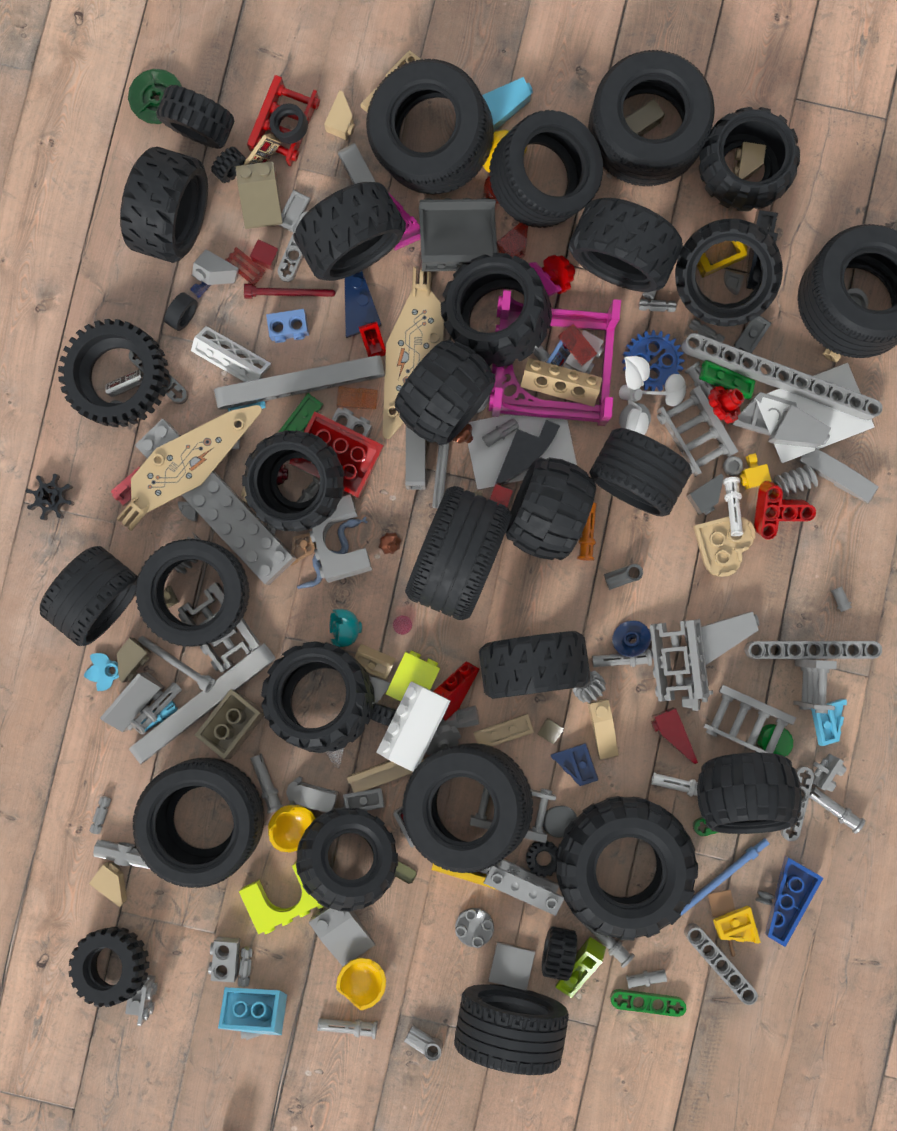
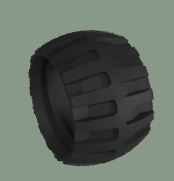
M732 218L713 221L693 233L682 247L675 268L677 291L686 308L700 320L723 327L745 324L766 311L778 294L783 276L782 258L771 236L752 222ZM724 241H739L751 247L760 259L761 276L758 285L748 297L739 302L722 304L712 301L701 292L696 282V266L702 254L711 246Z

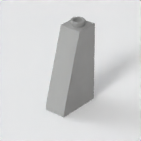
M406 426L405 486L407 490H426V440L419 437Z
M747 612L701 626L706 665L759 630L757 615H754L753 612ZM686 634L684 637L687 646H689L688 634Z

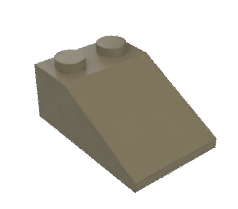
M274 162L236 166L237 184L245 229L283 224L277 171Z

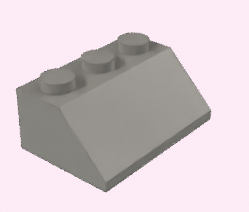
M148 672L138 673L100 719L121 732L131 731L133 727L130 722L132 720L135 721L142 714L144 708H149L151 702L158 699L163 693L164 686Z

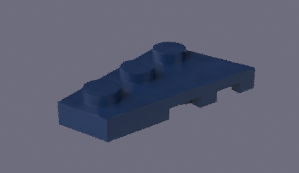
M362 271L345 278L346 338L360 334L359 327L376 321L379 327L382 326Z

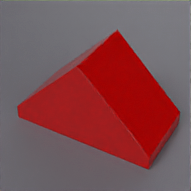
M377 321L359 327L368 357L385 356L386 349Z

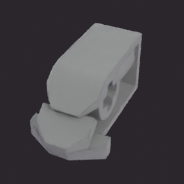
M300 776L288 785L286 794L291 805L297 804L326 813L335 807L338 796L337 791L302 782L303 777Z

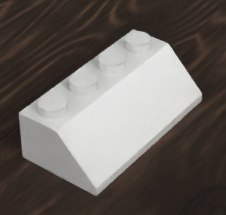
M411 681L380 743L377 753L414 772L421 763L450 700Z

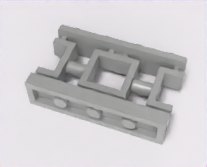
M215 582L209 589L203 591L209 600L196 609L190 603H186L183 607L178 608L180 620L190 625H196L187 611L192 616L202 611L207 620L200 625L210 621L217 614L213 615L208 608L209 605L216 601L212 594L214 593L221 605L224 599V590L219 583ZM243 618L237 625V628L250 645L249 647L245 641H242L237 646L233 644L230 637L238 632L236 628L225 637L211 643L213 647H217L221 643L225 644L229 650L221 656L225 664L222 663L210 644L200 646L205 655L209 654L213 660L211 664L216 671L225 672L228 668L232 667L233 665L228 657L239 649L243 648L246 654L249 655L261 646V643Z
M700 619L680 621L681 631L667 632L666 623L650 625L651 656L654 659L653 675L656 678L657 684L655 693L659 702L675 700V690H688L689 699L710 697ZM688 634L689 646L680 647L679 635ZM671 636L672 647L663 648L662 637ZM684 651L685 670L672 671L670 652ZM692 673L694 684L684 685L683 674ZM667 675H675L677 686L668 687Z

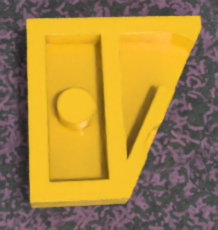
M745 906L713 919L718 938L721 940L761 943L751 907Z

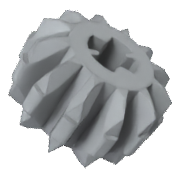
M595 670L590 671L591 679L584 687L573 688L574 695L583 703L588 702L590 704L592 700L597 701V698L603 696L602 692L606 690L605 680Z

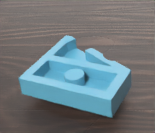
M847 699L826 703L827 705L835 706V710H828V714L815 713V709L811 708L819 746L829 745L840 740L841 726L844 717L841 715L843 705H847Z

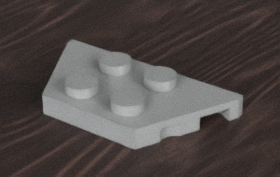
M759 392L743 409L741 414L738 415V420L733 422L732 425L770 436L756 400L761 403L762 398L765 397L797 407L796 402ZM770 408L768 411L776 410L779 413V418L777 419L779 421L781 417L780 411L776 408Z

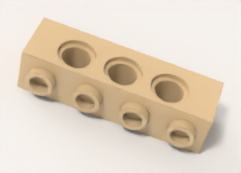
M528 358L520 387L594 407L600 391L602 378Z

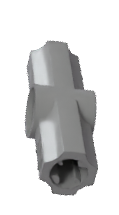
M98 839L94 846L93 857L111 860L117 865H134L150 869L145 864V861L143 862L140 857L141 855L133 844L125 842L114 843Z

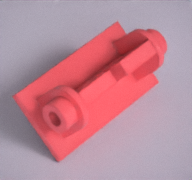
M140 466L111 491L112 496L123 506L131 500V478Z

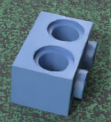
M304 309L266 314L269 337L272 341L282 343L289 338L301 340L305 336H309ZM295 322H301L302 327L300 329H294L293 324ZM283 325L282 331H274L275 326Z

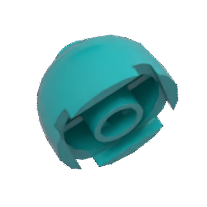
M333 609L334 613H331L329 622L330 633L334 635V639H331V642L340 648L348 647L358 639L359 633L362 632V623L358 622L357 616L349 610Z

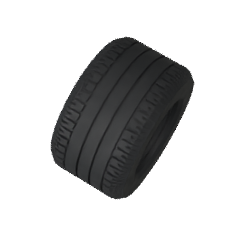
M645 50L633 53L618 61L604 75L597 88L588 124V129L595 137L600 148L604 169L614 177H617V179L635 186H657L680 177L694 164L711 132L715 114L713 94L709 83L701 71L689 60L678 56V54L675 55L674 53L662 50ZM638 94L658 95L668 100L677 109L682 119V124L676 132L666 138L647 139L632 131L624 118V101Z
M438 59L414 60L408 64L401 65V67L394 69L393 72L388 74L382 80V83L379 84L371 98L367 111L366 129L372 152L379 163L399 183L408 189L423 194L448 193L466 185L485 165L494 137L493 119L479 88L461 68ZM430 98L449 99L453 104L456 114L455 128L449 140L439 149L424 153L413 151L404 146L400 141V131L409 111L420 102Z
M864 224L847 228L833 236L805 270L798 288V309L804 326L809 330L808 332L826 349L845 357L869 358L881 355L897 345V230L875 224ZM846 268L862 269L879 278L889 292L892 307L886 310H870L856 303L845 287L844 274Z
M458 486L447 488L407 583L405 593L408 598L413 602H420L419 604L428 608L431 606V609L440 612L441 610L443 614L450 617L452 615V618L457 620L470 618L511 520L512 514L509 508L500 503L497 505V502L490 499L486 500L485 497L478 494L475 496V493L468 490L464 491L463 488Z
M466 743L445 748L423 760L408 780L402 803L404 826L418 852L432 864L434 863V865L442 867V869L458 873H473L486 870L511 854L521 844L523 838H525L532 821L531 815L533 814L531 787L527 782V777L524 776L525 773L519 768L520 766L510 756L508 757L506 753L501 752V750L478 743ZM456 777H468L481 783L490 793L494 804V817L490 828L482 837L470 842L463 841L452 835L445 828L438 814L437 796L439 789L443 783Z
M215 758L190 759L161 772L145 787L134 810L133 837L137 851L141 855L140 857L154 874L180 887L202 888L226 880L250 858L262 836L264 808L256 786L243 771H240L241 769L236 766L234 767L229 762L219 761V759ZM199 787H206L218 793L230 807L234 821V828L230 836L222 844L208 849L196 848L186 843L179 836L174 823L175 808L181 797L188 791Z

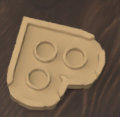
M729 516L693 526L703 564L711 575L718 577L730 576L740 567L742 552L750 548L756 537L752 522L741 517L743 531L741 536H731Z

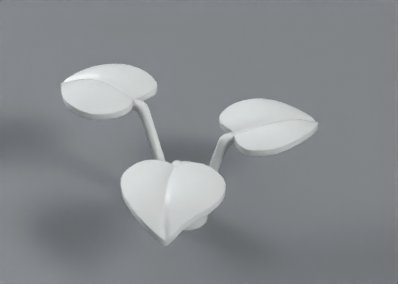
M627 356L624 357L627 385H623L620 388L619 396L622 400H627L628 404L635 408L631 409L628 414L626 429L645 435L649 425L648 415L642 412V408L635 402L641 399L642 394L666 395V404L677 406L685 397L686 382L680 374H672L666 380V391L641 390L640 387L644 385L643 381H646L650 375L649 363L642 357Z

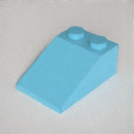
M225 987L218 1028L257 1034L282 1035L287 994L280 990Z

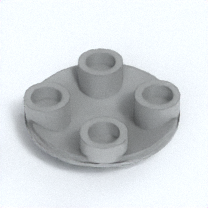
M470 908L458 916L455 924V933L465 945L480 948L488 943L493 936V920L484 910Z

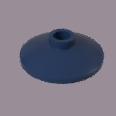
M626 621L616 628L613 633L612 642L618 653L623 656L634 657L642 654L649 647L651 634L645 624L639 621ZM632 639L636 640V642L630 643Z

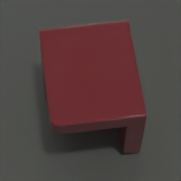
M258 239L250 257L253 262L273 271V261L278 253V248Z

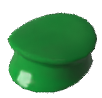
M775 724L763 726L757 738L760 748L764 751L775 730ZM783 729L773 754L785 757L792 751L794 740L787 729Z

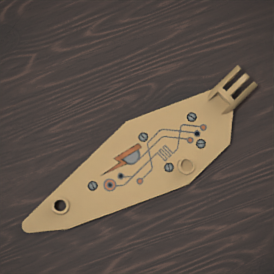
M413 267L412 291L386 343L383 437L385 439H390L404 423L399 417L398 411H396L395 415L390 414V410L395 409V399L401 387L427 353L443 341L444 320L441 317V302L431 291L432 271L427 272V284H424V271H422L421 267L419 284H416L417 267Z
M259 405L231 410L156 448L131 478V502L117 517V520L119 522L122 521V524L125 527L128 526V529L132 531L148 512L202 485L261 414L262 408ZM237 422L242 423L241 427L236 428L235 424Z

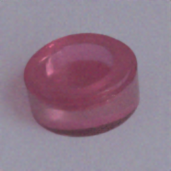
M398 616L393 622V628L398 634H407L412 629V621L407 616Z

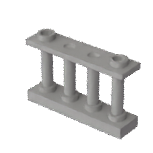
M700 385L690 392L691 396L688 400L667 412L664 407L659 408L657 411L659 422L666 426L684 459L690 464L694 476L702 473L699 467L723 454L729 458L738 452L720 419L714 414L713 408L710 406ZM693 405H697L700 410L699 415L675 428L670 418ZM701 422H707L710 427L709 431L685 445L680 434ZM716 438L720 444L719 448L695 461L690 451L706 441Z
M795 659V666L801 667V671H803L802 701H793V705H798L799 709L802 710L815 709V713L828 714V710H835V706L826 704L827 673H830V669L837 668V661Z
M722 685L719 693L722 694L723 699L711 726L704 724L703 727L707 729L706 733L717 737L719 734L758 753H773L784 727H787L788 724L793 725L796 717ZM735 699L741 702V708L729 734L718 730L729 703ZM753 707L759 710V716L748 741L744 742L736 738L747 711ZM773 716L777 718V725L764 751L754 745L766 718Z
M485 787L479 811L475 816L471 815L469 823L471 826L489 829L493 820L487 819L486 815L490 793ZM541 788V791L530 789L532 796L541 797L535 826L527 831L525 838L546 843L547 833L543 832V822L548 800L555 801L556 796L548 789Z
M505 859L481 871L487 874L484 884L555 916L564 900L563 896L556 893L559 888L558 883L542 876L538 877L535 873L533 874L531 871Z

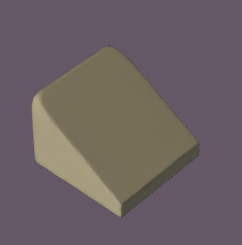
M547 718L537 734L554 744L564 728Z

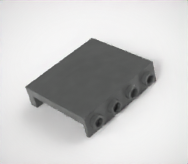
M427 198L420 200L419 223L422 271H457L462 265L471 264L472 259L486 254L493 257V253H497L496 199L463 198L452 200L445 198L443 200H433Z

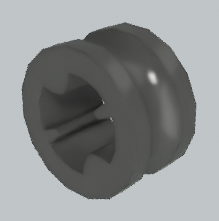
M758 890L759 897H756V901L773 905L772 899L775 898V895Z

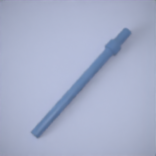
M764 838L754 847H749L742 857L697 892L690 904L684 907L681 915L696 905L749 860H754L758 857V853L767 847L769 842Z

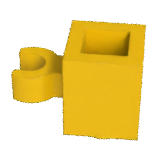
M756 453L745 456L749 468L741 471L739 476L740 483L745 487V490L760 487L764 481H771L768 465L758 466Z

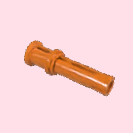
M594 502L582 531V538L578 542L580 544L578 560L594 561L593 547L596 541L593 537L597 503Z

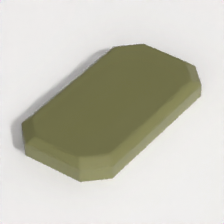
M398 861L395 877L408 884L413 883L417 875L416 871Z

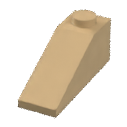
M603 699L593 701L590 704L587 703L599 759L619 756L609 700Z

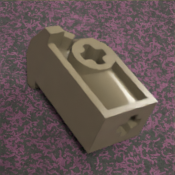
M653 99L625 120L632 131L639 136H643L662 122L665 113L655 99Z

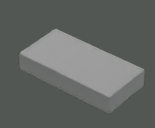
M293 190L282 211L283 224L279 226L294 232L301 214L306 211L311 199Z

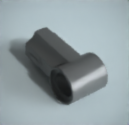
M630 564L604 574L609 590L640 580L643 576V569L637 564ZM632 567H636L639 571L636 578H632L629 575V570Z

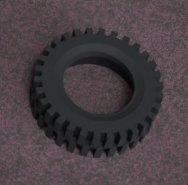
M104 319V323L100 320L94 321L95 327L87 324L84 326L87 330L86 332L80 329L76 332L79 336L78 339L70 338L69 342L73 345L71 348L64 347L63 351L68 354L66 357L61 356L59 360L65 363L64 366H58V372L64 374V376L58 377L59 382L65 385L60 387L62 393L67 394L64 398L67 402L71 403L70 406L78 411L80 415L104 426L119 427L120 425L127 427L129 426L128 422L133 425L139 423L137 418L145 420L148 418L145 412L147 411L152 414L155 411L152 405L154 403L158 406L161 404L162 401L157 399L159 394L165 397L166 391L162 389V385L168 386L169 383L164 378V376H169V370L164 368V366H168V362L163 358L165 354L159 348L160 345L146 332L127 321L124 323L119 319H115V321ZM123 348L133 351L142 361L144 367L143 380L137 392L126 402L108 403L102 400L93 388L92 370L96 361L104 353L112 349Z

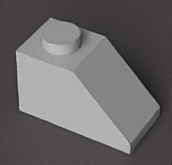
M205 250L194 262L192 276L207 285L230 284L236 282L239 268L212 252Z

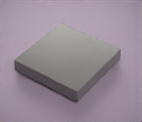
M497 942L488 982L527 990L535 951Z

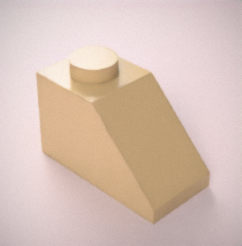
M339 90L324 126L326 132L347 140L348 136L353 134L355 124L344 93Z
M106 862L89 884L117 906L121 907L127 901L124 874L120 871V867L117 864Z

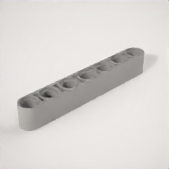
M752 641L745 645L744 652L747 657L753 659H874L882 654V646L876 641ZM753 645H757L759 648L757 655L751 653ZM773 645H776L778 648L776 655H772L770 651ZM792 645H795L797 647V652L795 655H792L790 653V647ZM811 645L816 647L814 655H811L809 652ZM830 645H834L835 647V653L833 655H831L828 650ZM850 645H853L855 649L852 655L848 652ZM869 645H872L874 648L871 655L867 651Z

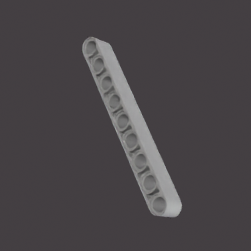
M372 356L218 387L214 389L218 409H228L377 379L385 376L381 356Z
M265 643L218 678L209 692H200L129 748L130 752L140 764L144 763L216 707L230 689L234 691L239 689L271 664L276 657Z

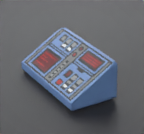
M568 330L564 333L547 363L562 367L577 342Z

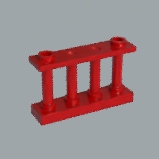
M274 75L248 139L247 146L252 152L265 132L271 130L270 117L272 112L280 106L277 103L280 96H286L307 104L304 114L309 124L314 110H317L320 104L317 91L313 89L311 97L285 88L282 77ZM297 115L287 116L289 118L299 121ZM279 126V130L283 133L292 131L288 128ZM302 139L292 143L290 149L279 146L275 151L286 156V162L290 167L298 159V149Z

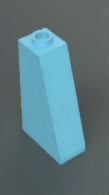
M524 77L482 95L490 109L494 131L530 102L533 90L530 83H526Z

